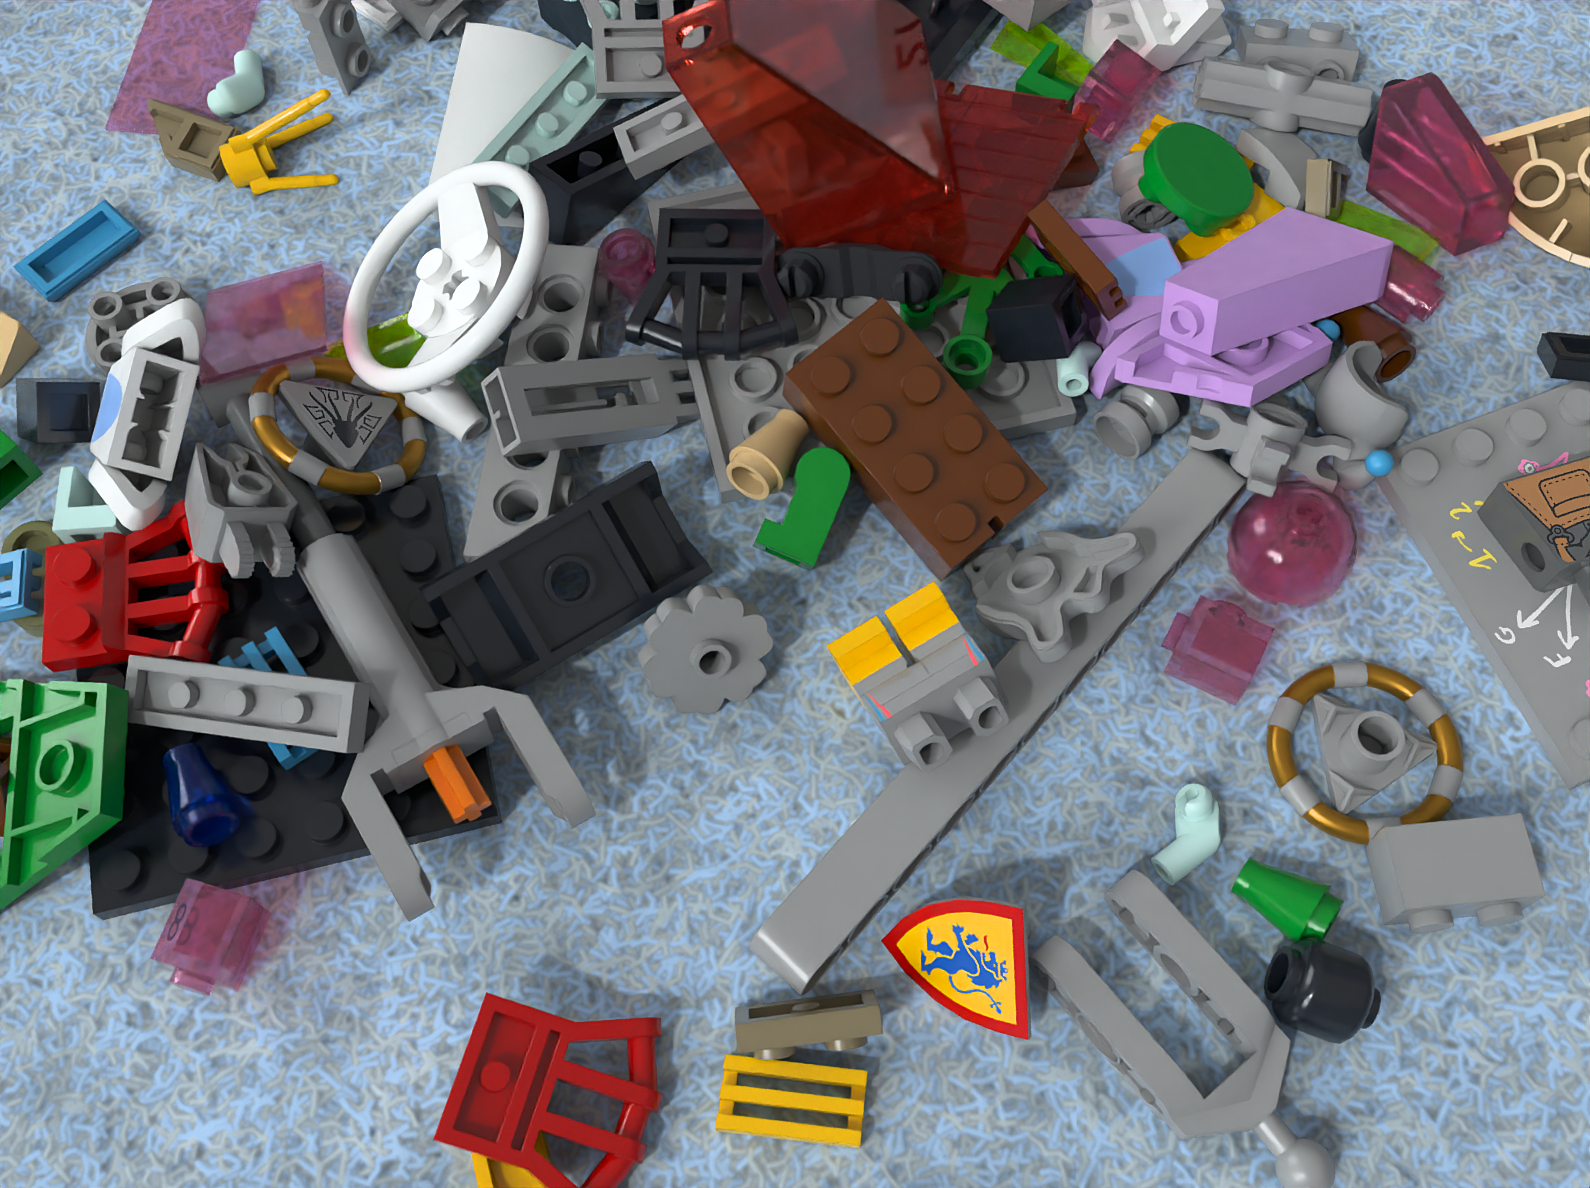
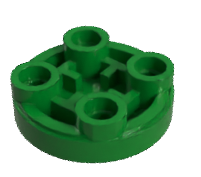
M1172 123L1159 131L1144 152V173L1138 180L1139 190L1142 195L1153 203H1162L1169 211L1184 220L1189 230L1197 236L1209 237L1218 228L1234 223L1252 202L1254 184L1247 164L1228 141L1210 129L1193 123Z

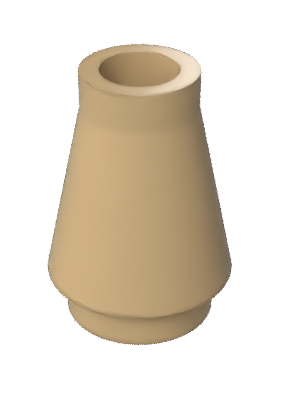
M782 409L770 422L732 449L729 455L730 463L726 468L728 479L732 485L742 494L756 500H762L767 498L769 494L778 493L783 487L802 441L809 433L806 421L796 412Z

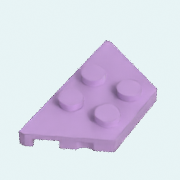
M1307 323L1209 356L1159 335L1118 356L1114 378L1124 383L1251 407L1327 365L1333 342L1319 328Z

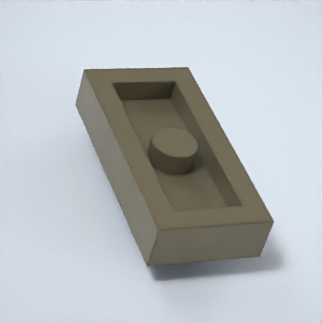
M874 989L735 1007V1031L738 1054L754 1052V1057L759 1060L786 1058L797 1052L796 1046L825 1042V1048L829 1050L855 1049L868 1043L867 1036L883 1034L880 1005Z

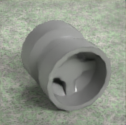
M1145 150L1127 154L1117 161L1111 172L1114 190L1121 197L1118 205L1121 221L1139 231L1160 228L1176 216L1162 203L1158 204L1147 200L1139 190L1138 180L1144 173L1143 156Z
M1128 383L1121 391L1120 400L1107 403L1094 415L1092 423L1099 440L1120 458L1133 461L1150 447L1152 436L1166 432L1178 420L1180 413L1178 404L1169 391Z

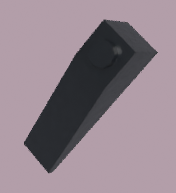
M663 98L529 163L528 173L535 178L546 197L549 211V240L556 245H571L601 229L684 158L682 157L662 169L655 170L635 180L625 162L613 130L614 127L673 98Z

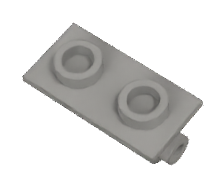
M292 0L293 8L298 14L303 28L310 31L307 38L316 58L318 70L331 78H337L343 94L349 95L357 79L365 76L371 61L370 49L366 45L357 20L356 10L351 0Z

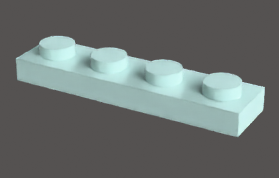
M582 42L471 164L485 161H502L515 164L528 172L530 162L572 143L610 100L596 99L593 50ZM498 185L488 186V195L493 211L506 219L521 202L519 197L507 187Z

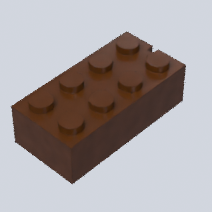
M883 297L785 373L782 396L797 414L806 421L808 427L825 447L834 449L844 456L849 464L853 480L940 582L981 550L990 539L996 538L1030 510L1048 490L1046 485Z

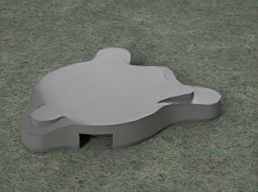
M1049 530L1037 532L1042 542L1041 544L1030 546L1019 552L1015 551L1011 542L1000 547L981 549L970 557L964 566L965 576L977 598L975 610L990 632L1006 639L1028 641L1041 662L1050 663L1064 657L1072 646L1068 622L1081 613H1097L1106 608L1110 601V586L1113 579L1119 574L1137 566L1144 559L1145 550L1137 535L1128 532L1106 538L1086 539L1068 532Z

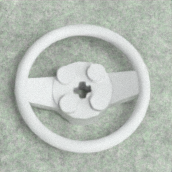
M485 161L466 165L444 175L412 198L387 224L373 243L357 272L344 313L343 342L345 352L352 369L361 380L381 391L390 393L415 391L421 395L431 392V386L436 384L450 385L454 383L458 372L470 365L474 360L481 359L497 350L504 343L498 337L516 315L523 320L531 301L533 285L541 269L549 238V211L546 197L542 188L530 173L515 164L502 161ZM490 185L511 189L517 194L523 206L524 232L517 258L503 247V240L488 195V186ZM439 208L441 249L435 248L427 252L417 266L416 273L421 280L415 292L412 308L407 320L409 326L427 339L407 367H386L376 361L368 345L367 323L372 299L381 277L396 252L411 233Z

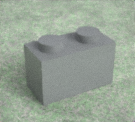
M1522 813L1383 827L1370 840L1368 846L1365 845L1384 926L1408 923L1411 933H1430L1453 927V919L1475 916L1478 917L1479 925L1483 927L1506 925L1522 920L1524 918L1522 910L1546 896Z

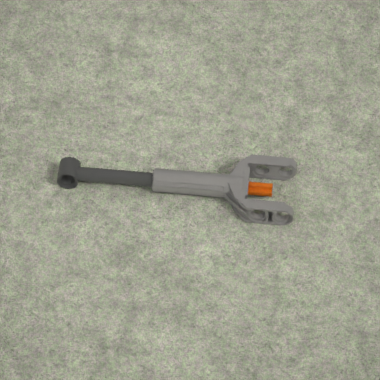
M247 353L197 376L195 387L217 427L221 428L231 423L243 447L261 454L297 500L298 504L290 528L302 550L298 562H296L297 570L359 682L371 683L369 700L379 716V721L374 734L365 743L363 753H357L341 799L394 898L410 922L435 908L430 898L432 885L383 795L394 789L400 794L421 781L430 778L454 823L458 824L467 818L469 822L477 819L482 815L480 811L491 805V800L466 757L494 742L492 735L504 730L554 816L566 821L568 826L573 829L594 817L596 812L577 775L528 695L483 685L456 689L439 684L356 539L352 535L337 534L309 483L288 472L286 468L267 452L251 426L248 399L254 384L262 374L250 353Z

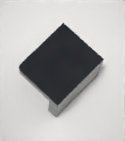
M1074 274L1010 281L985 310L1000 357L1005 363L1069 358L1090 328Z
M16 378L18 437L35 443H91L100 409V382L77 378Z

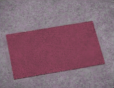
M152 0L107 121L106 131L159 135L154 119L147 107L150 98L219 121L220 117L216 116L208 106L207 96L210 91L216 89L218 82L235 74L234 56L244 48L259 0Z
M322 261L207 291L205 310L206 344L201 354L199 374L201 386L328 351L324 266Z

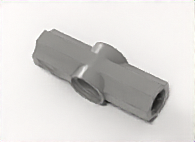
M1205 55L1195 78L1192 104L1194 108L1249 117L1248 119L1252 123L1271 130L1294 132L1297 131L1299 126L1357 137L1360 130L1367 123L1371 111L1373 89L1367 84L1317 76L1308 68L1288 62L1267 61L1262 66Z

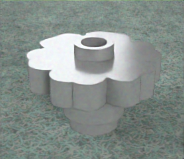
M697 585L689 593L687 599L667 598L662 601L656 613L651 615L644 623V632L650 643L646 644L637 655L638 662L652 694L659 698L671 697L676 709L680 713L714 714L722 706L724 698L736 702L748 698L753 688L766 676V668L760 658L765 656L773 647V639L767 631L766 619L755 604L742 603L731 587L719 586L714 588L709 585Z

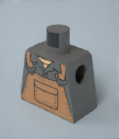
M1590 456L1499 482L1477 511L1481 521L1535 590L1545 593L1577 583L1590 606Z

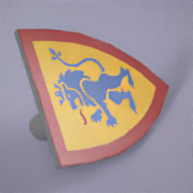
M965 896L934 901L903 917L881 940L903 971L932 999L967 1021L995 1032L1029 1040L1032 1037L1028 939L1031 936V927L1027 922L1026 906L996 899Z

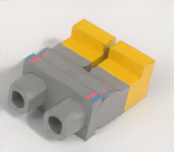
M935 581L884 611L913 665L909 666L877 615L826 645L848 685L889 744L894 748L904 766L913 762L923 772L928 773L949 760V756L953 751L948 742L950 738L969 727L972 728L977 736L983 735L988 737L1008 725L1009 717L1005 705L1009 702L987 657L964 629Z

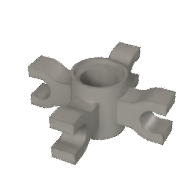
M1271 395L1253 405L1248 417L1232 412L1224 402L1202 398L1199 414L1216 419L1219 425L1211 431H1204L1191 426L1186 445L1203 451L1220 448L1233 451L1230 465L1239 474L1248 478L1247 490L1271 498L1277 484L1284 481L1288 469L1303 473L1313 485L1333 492L1338 482L1337 471L1320 467L1318 461L1329 455L1347 461L1352 451L1351 440L1334 435L1313 438L1303 435L1308 425L1306 419L1288 408V399L1276 395Z

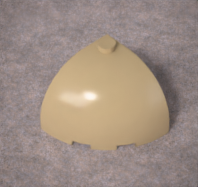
M1590 106L1465 142L1469 162L1477 181L1491 204L1502 217L1527 240L1546 252L1570 263L1590 268Z

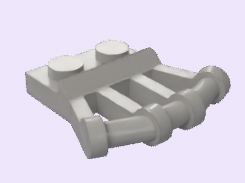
M580 0L592 27L596 99L675 98L707 82L703 18L709 0H695L689 19H674L673 0H657L658 19L636 20L634 0H619L620 20H607L599 0Z

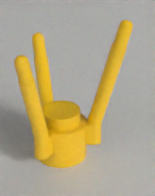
M328 89L319 90L248 132L228 138L229 143L219 146V152L225 169L237 189L250 185L254 196L271 190L336 185L339 182V178L335 174L270 177L269 172L278 169L272 149L330 124L334 118L331 113L327 112L267 138L265 137L328 100L331 96Z

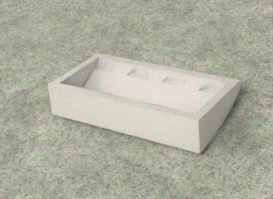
M466 22L429 185L456 169L470 165L574 50L558 42L525 31L496 25ZM521 202L506 219L494 211L498 226L524 227V219L521 218L523 211ZM438 208L433 212L436 222H440Z

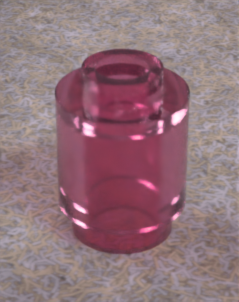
M1396 244L1393 246L1383 296L1372 301V303L1404 325H1408L1415 317L1425 322L1436 311L1446 296V292L1440 289L1445 276Z

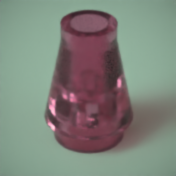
M622 228L611 232L600 245L598 257L600 271L628 299L629 304L633 308H635L655 272L656 256L654 245L648 237L631 228Z

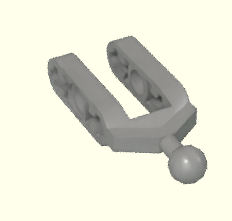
M1136 870L1128 872L1105 892V899L1109 908L1224 1038L1246 1058L1244 1062L1204 1098L1176 1062L1069 942L1058 935H1054L1028 957L1029 966L1036 978L1157 1117L1165 1121L1180 1140L1252 1130L1276 1157V1175L1283 1188H1331L1335 1180V1162L1328 1149L1315 1140L1305 1137L1298 1138L1274 1112L1277 1108L1291 1040L1275 1024L1273 1016L1260 998L1148 877Z

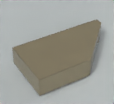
M150 98L147 107L160 136L159 141L164 156L171 166L219 182L226 172L219 152V146L229 143L228 138L242 134L239 128Z

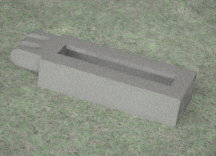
M656 353L501 366L496 368L481 382L503 457L660 437L678 423L700 418L697 403H681V400L694 396L692 381H674V378H679L689 373L687 361L682 358L658 360ZM630 387L632 396H625V392L616 394L609 400L611 408H603L607 405L606 399H598L596 393L597 389Z

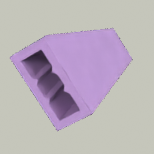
M1287 207L1165 281L1159 335L1212 356L1375 301L1382 297L1384 293L1394 241Z

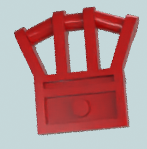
M185 500L173 505L168 512V516L131 534L124 535L115 532H104L102 539L46 547L42 663L54 673L126 662L129 659V655L210 663L212 653L207 649L220 617L229 610V594L226 590L222 589V575L227 573L228 569H226L224 563H210L194 554L185 511ZM183 538L186 539L191 549L188 555L139 562V560ZM195 580V589L191 590L188 595L138 602V589ZM189 621L182 640L174 641L173 643L138 636V629Z
M486 992L433 1141L523 1169L545 1188H578L534 1150L538 1134L543 1132L606 1153L580 1188H617L636 1163H643L648 1145L642 1143L648 1119L651 1112L658 1113L662 1102L663 1094L658 1092L655 1038L662 1037L661 1018L646 1017L575 1022ZM616 1040L627 1041L629 1081L564 1060L568 1045ZM556 1081L623 1103L615 1132L603 1130L546 1111Z

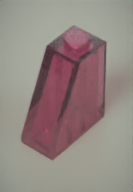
M1429 72L1382 89L1365 191L1454 257L1503 239L1515 186L1441 79L1434 73Z

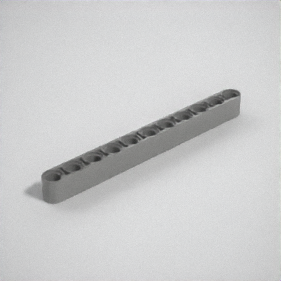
M1192 448L1114 534L1131 532L1137 535L1145 550L1144 559L1137 566L1119 574L1113 579L1110 586V601L1106 608L1097 613H1081L1068 622L1072 639L1070 651L1057 661L1044 663L1037 658L1028 641L1018 640L993 668L1009 702L1005 705L1009 717L1008 725L988 737L983 735L977 736L971 727L965 729L948 740L953 749L949 760L928 773L923 772L913 762L907 764L768 917L751 940L749 949L800 995L803 996L811 990L1234 508L1247 489L1248 478L1239 474L1230 465L1211 452Z

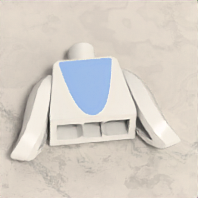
M191 298L174 301L127 330L122 340L121 359L111 366L108 373L90 444V451L96 456V459L88 473V477L121 524L131 531L144 529L161 514L166 501L167 481L172 480L200 368L197 363L206 344L204 316L199 304Z

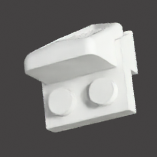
M1091 0L1093 6L1088 11L1086 17L1083 53L1094 63L1099 64V67L1112 77L1130 81L1132 78L1203 60L1205 55L1212 57L1221 55L1232 43V40L1221 16L1225 11L1221 0Z

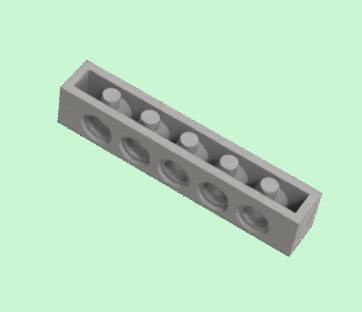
M547 244L541 269L533 285V294L527 313L523 320L517 315L514 317L504 366L548 363L557 358H562L556 361L560 362L592 359V356H601L604 345L603 321H599L601 307L609 308L611 305L613 276L611 272H604L599 248ZM491 423L463 554L465 560L467 561L474 556H480L575 502L576 481L574 475H570L573 458L581 459L585 447L503 457L493 423ZM533 460H545L538 466L524 467ZM527 512L536 513L527 521L512 522L520 514Z

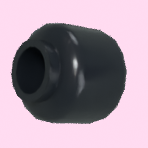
M1304 937L1293 943L1290 947L1283 946L1272 957L1265 975L1264 993L1266 998L1272 1002V1010L1279 1022L1326 1042L1341 1044L1354 1037L1360 1028L1366 1029L1370 1027L1378 1015L1381 1003L1380 992L1374 987L1375 981L1372 968L1365 958L1317 938Z

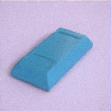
M105 199L13 267L48 302H56L137 242L141 233Z

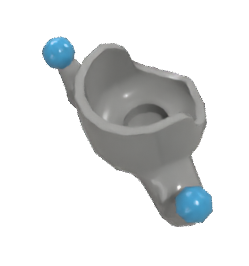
M1322 320L1314 326L1319 328L1332 342H1335L1340 336V328L1332 320ZM1358 341L1350 345L1335 362L1332 360L1331 348L1329 363L1302 378L1306 388L1315 398L1316 418L1326 436L1334 435L1351 440L1352 451L1347 461L1333 456V470L1337 471V485L1344 491L1362 490L1375 477L1386 476L1390 473L1394 466V460L1392 455L1384 450V448L1401 438L1405 423L1408 420L1406 407L1393 400L1377 382L1375 373L1382 362V356L1379 347L1374 341Z

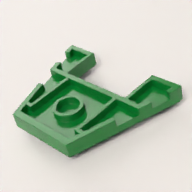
M8 678L7 681H0V735L12 731L3 848L0 850V911L122 820L125 795L126 737L128 733V690L108 683L52 680L49 683H34L25 679Z

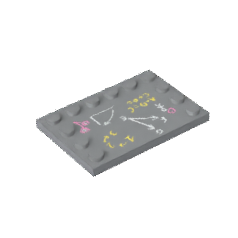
M1573 381L1388 450L1387 452L1393 457L1394 466L1388 475L1374 478L1568 790L1590 782V606L1577 583L1545 593L1535 590L1481 521L1477 511L1499 482L1590 456V382Z

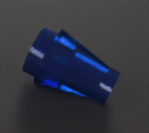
M188 743L168 751L162 759V765L167 778L172 831L177 836L184 838L185 843L189 846L198 848L212 846L229 838L235 833L240 824L238 815L241 811V802L207 760L201 746Z

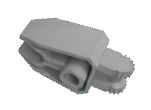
M197 443L187 479L184 502L194 554L210 563H224L226 569L229 570V574H231V578H249V576H252V571H254L255 562H264L272 576L290 577L292 571L295 570L296 555L293 542H290L289 531L297 508V500L261 454L241 445L229 443L225 459H222L206 444Z

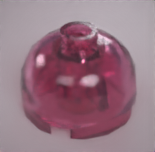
M1304 480L1277 482L1272 498L1254 492L1234 515L1227 534L1228 552L1226 556L1228 567L1241 587L1262 602L1275 606L1278 602L1289 605L1299 604L1298 608L1313 607L1331 598L1352 572L1360 540L1355 519L1339 496L1322 485Z

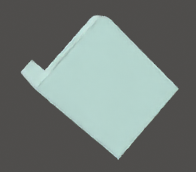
M76 466L61 467L52 531L64 544L102 539L104 532H115L124 535L135 532L121 524L94 486Z

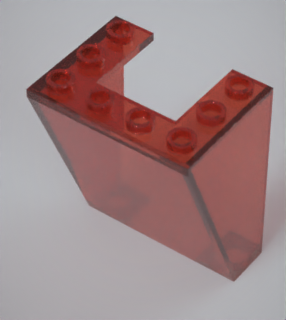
M710 0L662 20L667 72L787 250L795 247H818L957 197L924 26L919 17L897 0ZM700 26H712L710 35L703 43L693 48H682L683 40L692 30Z

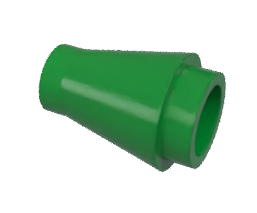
M1250 857L1245 863L1231 890V893L1245 900L1293 943L1304 937L1324 940L1344 904V900L1329 893L1331 885L1263 864L1253 857Z

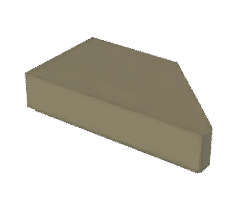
M1329 158L1307 159L1306 213L1331 221H1336L1340 217L1343 204L1342 196H1340L1341 182H1346V179L1349 178L1350 168H1348V165Z

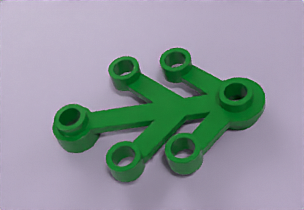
M994 190L983 194L971 207L967 224L935 241H923L913 249V251L931 254L941 267L943 275L946 270L947 260L980 245L977 259L943 277L942 288L938 294L929 301L920 304V306L927 309L925 312L915 313L908 309L911 306L917 305L913 302H908V304L900 303L899 316L910 329L921 330L933 323L935 310L969 292L961 333L947 342L942 358V366L963 390H970L980 386L986 381L990 373L992 350L989 344L984 341L988 324L985 310L992 303L993 295L996 298L1004 286L1014 280L1000 264L1003 248L1028 274L1027 279L1064 275L1061 267L1054 262L1047 261L1024 234L1027 216L1019 199L1015 195L1002 190ZM966 364L972 366L974 370H962L957 366Z

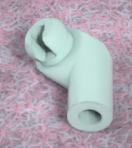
M253 50L237 52L234 56L235 74L218 82L216 89L208 93V106L216 116L229 118L234 113H244L263 101L265 95L261 56Z
M1081 340L1069 358L1056 359L1058 389L1063 395L1075 397L1086 392L1089 386L1088 377L1091 369L1102 354V350L1097 344Z
M1187 784L1177 792L1175 797L1176 839L1151 858L1153 868L1166 883L1172 886L1212 856L1220 846L1221 831L1218 802L1212 797L1211 791L1202 784Z

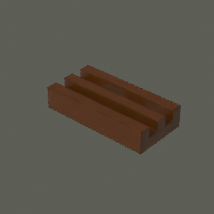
M1047 199L1027 213L1040 243L1067 274L1075 275L1078 287L1108 321L1128 307L1126 300L1122 297L1123 292L1118 286L1117 278Z

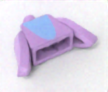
M1064 219L1117 278L1118 286L1123 292L1122 297L1128 304L1126 309L1108 321L1079 288L1090 326L1087 334L1090 341L1097 344L1102 350L1101 356L1092 367L1088 377V389L1100 401L1110 391L1124 383L1114 378L1117 357L1159 336L1165 281L1202 258L1179 262L1167 236L1159 232L1142 233L1131 225L1114 219ZM1027 220L1024 234L1047 261L1059 265L1040 243L1030 220Z

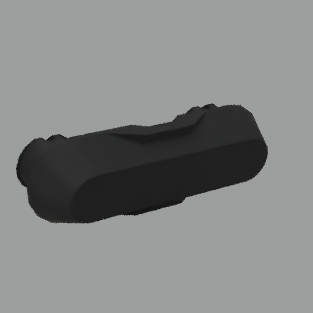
M840 243L825 247L790 248L780 257L777 267L778 275L776 276L783 295L788 298H794V296L800 299L807 297L848 298L863 296L879 300L883 297L886 301H899L902 304L913 302L917 305L934 298L943 284L941 267L936 259L927 252L897 251L878 244Z

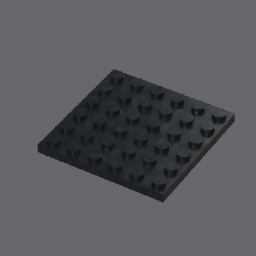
M437 474L409 480L402 487L378 495L347 494L320 500L319 502L337 534L352 535L358 542L439 684L456 689L476 686L419 590L421 586L456 567L442 486ZM289 531L290 542H293V547H295V562H298L302 550L292 532ZM183 538L139 560V562L188 555L191 549L186 539ZM255 562L254 571H252V576H249V578H231L229 570L222 575V589L226 590L229 594V610L220 617L207 649L212 653L209 664L219 665L218 661L228 655L233 660L244 654L241 647L251 641L257 646L267 640L264 633L276 626L308 676L359 682L300 576L296 564L294 565L295 570L292 571L290 577L272 576L264 562ZM195 580L138 589V602L188 595L191 590L195 589ZM189 621L138 629V636L173 643L174 641L182 640ZM277 654L267 660L272 671L289 673ZM128 661L76 669L77 682L108 683L125 689ZM370 700L364 745L374 734L379 721V716ZM127 722L128 733L126 737L124 775L125 795L122 820L88 845L93 915L106 920L371 855L341 799L357 753H342L320 749L286 770L279 763L268 743L264 741ZM488 745L466 757L491 800V805L481 810L482 815L469 822L467 818L458 824L454 823L430 778L421 781L400 794L394 789L383 795L409 845L502 823Z

